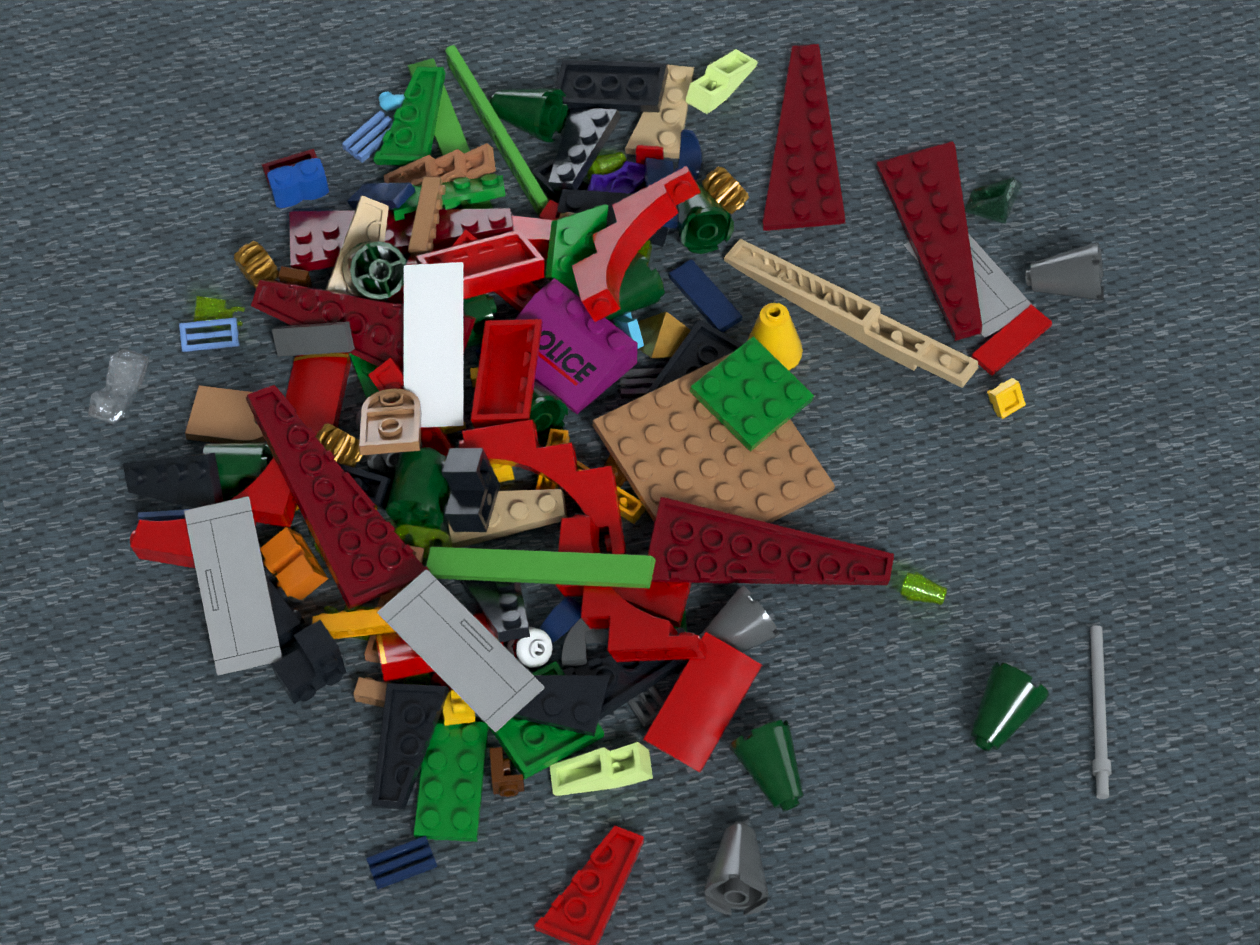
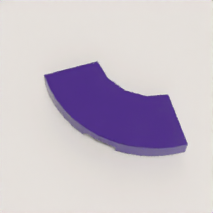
M625 161L623 166L614 173L605 175L592 174L587 191L634 194L645 185L644 165Z

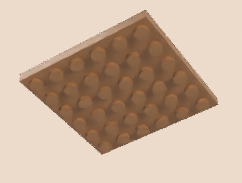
M732 353L593 420L592 426L654 522L661 497L772 523L826 495L835 488L834 483L791 419L750 452L689 392L690 387Z

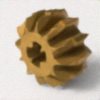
M718 166L714 171L712 170L707 174V177L702 181L703 187L728 213L733 214L736 210L741 209L749 199L748 193L723 167Z
M252 241L249 244H245L234 254L236 265L255 289L259 280L267 279L274 281L278 278L279 271L277 266L268 255V252L258 242Z
M324 424L323 428L316 435L318 441L327 451H331L335 456L334 460L338 463L354 468L357 462H360L363 455L360 454L359 440L331 424Z

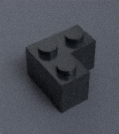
M449 448L447 458L442 463V475L446 478L451 488L449 500L444 505V517L448 520L453 532H487L500 483L483 448Z
M321 620L295 634L294 638L298 649L272 664L277 680L294 704L300 700L302 702L308 701L316 694L317 690L325 685L332 686L338 683L346 673L339 646Z

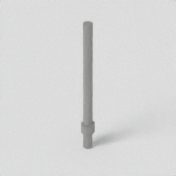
M1095 625L1090 627L1095 745L1092 774L1096 776V797L1107 799L1109 798L1108 776L1112 772L1111 760L1108 759L1103 628Z

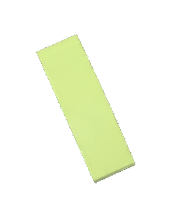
M737 49L708 65L705 75L690 83L685 102L706 114L710 113L735 91L757 66L758 61Z
M639 742L612 751L603 747L550 766L552 790L556 796L613 789L653 778L649 749Z

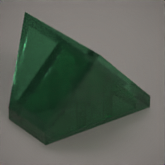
M1013 177L973 189L965 212L1006 224L1022 182L1017 181Z

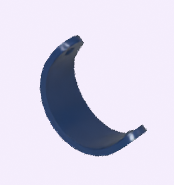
M685 129L681 131L678 168H675L674 172L687 166L694 179H697L702 164L701 147L694 132Z
M568 596L548 615L540 629L548 634L552 643L562 637L581 618L582 605L573 597Z

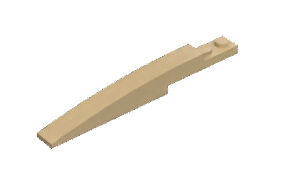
M739 239L724 257L725 262L743 274L876 352L913 371L917 366L963 388L978 369L977 360L880 313V306L742 239Z

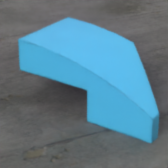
M631 313L613 319L614 324L638 343V349L644 346L638 321L632 318Z

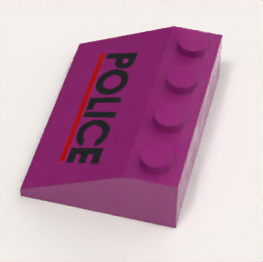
M555 278L532 297L515 319H542L543 324L535 381L562 399L566 406L575 414L582 411L637 364L638 343L605 317L594 322L582 303L581 298Z

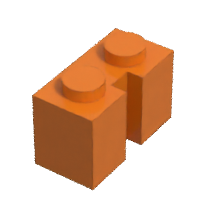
M285 527L260 548L261 553L265 557L263 560L264 565L272 574L277 573L276 577L279 580L277 586L283 589L287 597L292 596L302 600L328 580V577L302 535L288 527Z

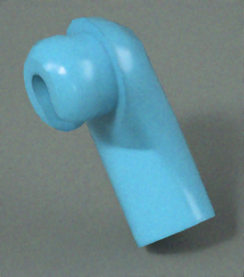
M383 92L379 96V105L386 111L396 110L401 107L405 99L404 94L392 95L390 92Z

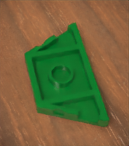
M599 205L551 222L545 277L550 282L555 278L579 298L580 294L572 265L597 253L592 235L606 228L608 205Z

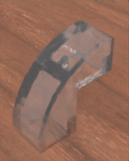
M125 348L110 355L106 385L104 388L91 394L88 416L111 424L119 421L127 412L142 385L149 357Z

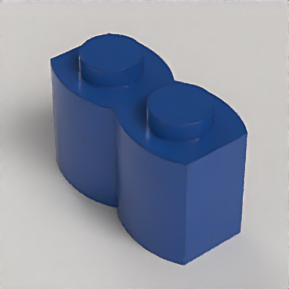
M318 158L303 160L294 167H279L267 174L270 189L278 208L291 207L302 200L318 199L329 193L326 175L321 160Z

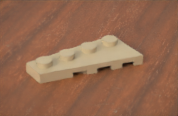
M667 65L669 71L660 112H643L625 147L626 154H636L637 145L660 146L664 148V157L679 159L681 131L685 129L689 105L685 100L690 83L693 82L694 67Z
M360 196L326 290L359 296L349 288L344 280L342 271L343 259L350 249L359 243L367 241L385 242L388 205L365 196Z
M561 489L498 491L487 532H453L448 522L450 540L454 548L464 547L561 522V518H568L564 494Z

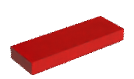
M1031 304L977 349L971 358L977 360L978 365L993 376L1050 328L1052 321Z

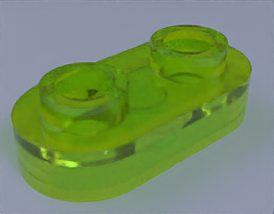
M402 525L395 530V533L404 543L405 536L411 534L413 536V543L409 546L424 548L423 558H428L430 547H433V542L436 539L442 541V547H452L451 537L443 530L414 525Z

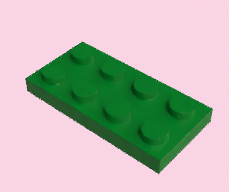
M438 720L421 767L414 828L415 839L426 836L427 839L478 841L489 726L485 722L444 726V720Z

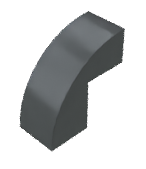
M580 618L568 632L563 645V670L570 667L575 669L586 665V644L608 642L609 628L590 629L583 619Z

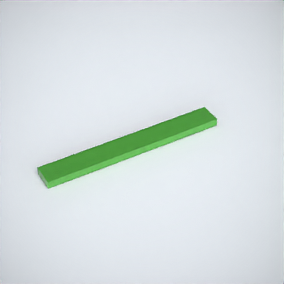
M456 46L447 47L445 51L450 70L539 217L548 204L546 195Z
M434 58L408 65L411 78L417 66L437 67ZM443 85L434 133L435 140L442 156L457 149L462 153L469 152L470 149L446 88ZM467 200L461 201L462 209H493L490 200L473 204L468 203Z
M430 547L426 566L436 579L650 588L656 560L653 556Z

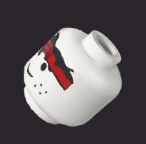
M529 627L530 637L508 641L507 648L523 666L536 668L544 665L549 660L553 646L546 632L538 628Z

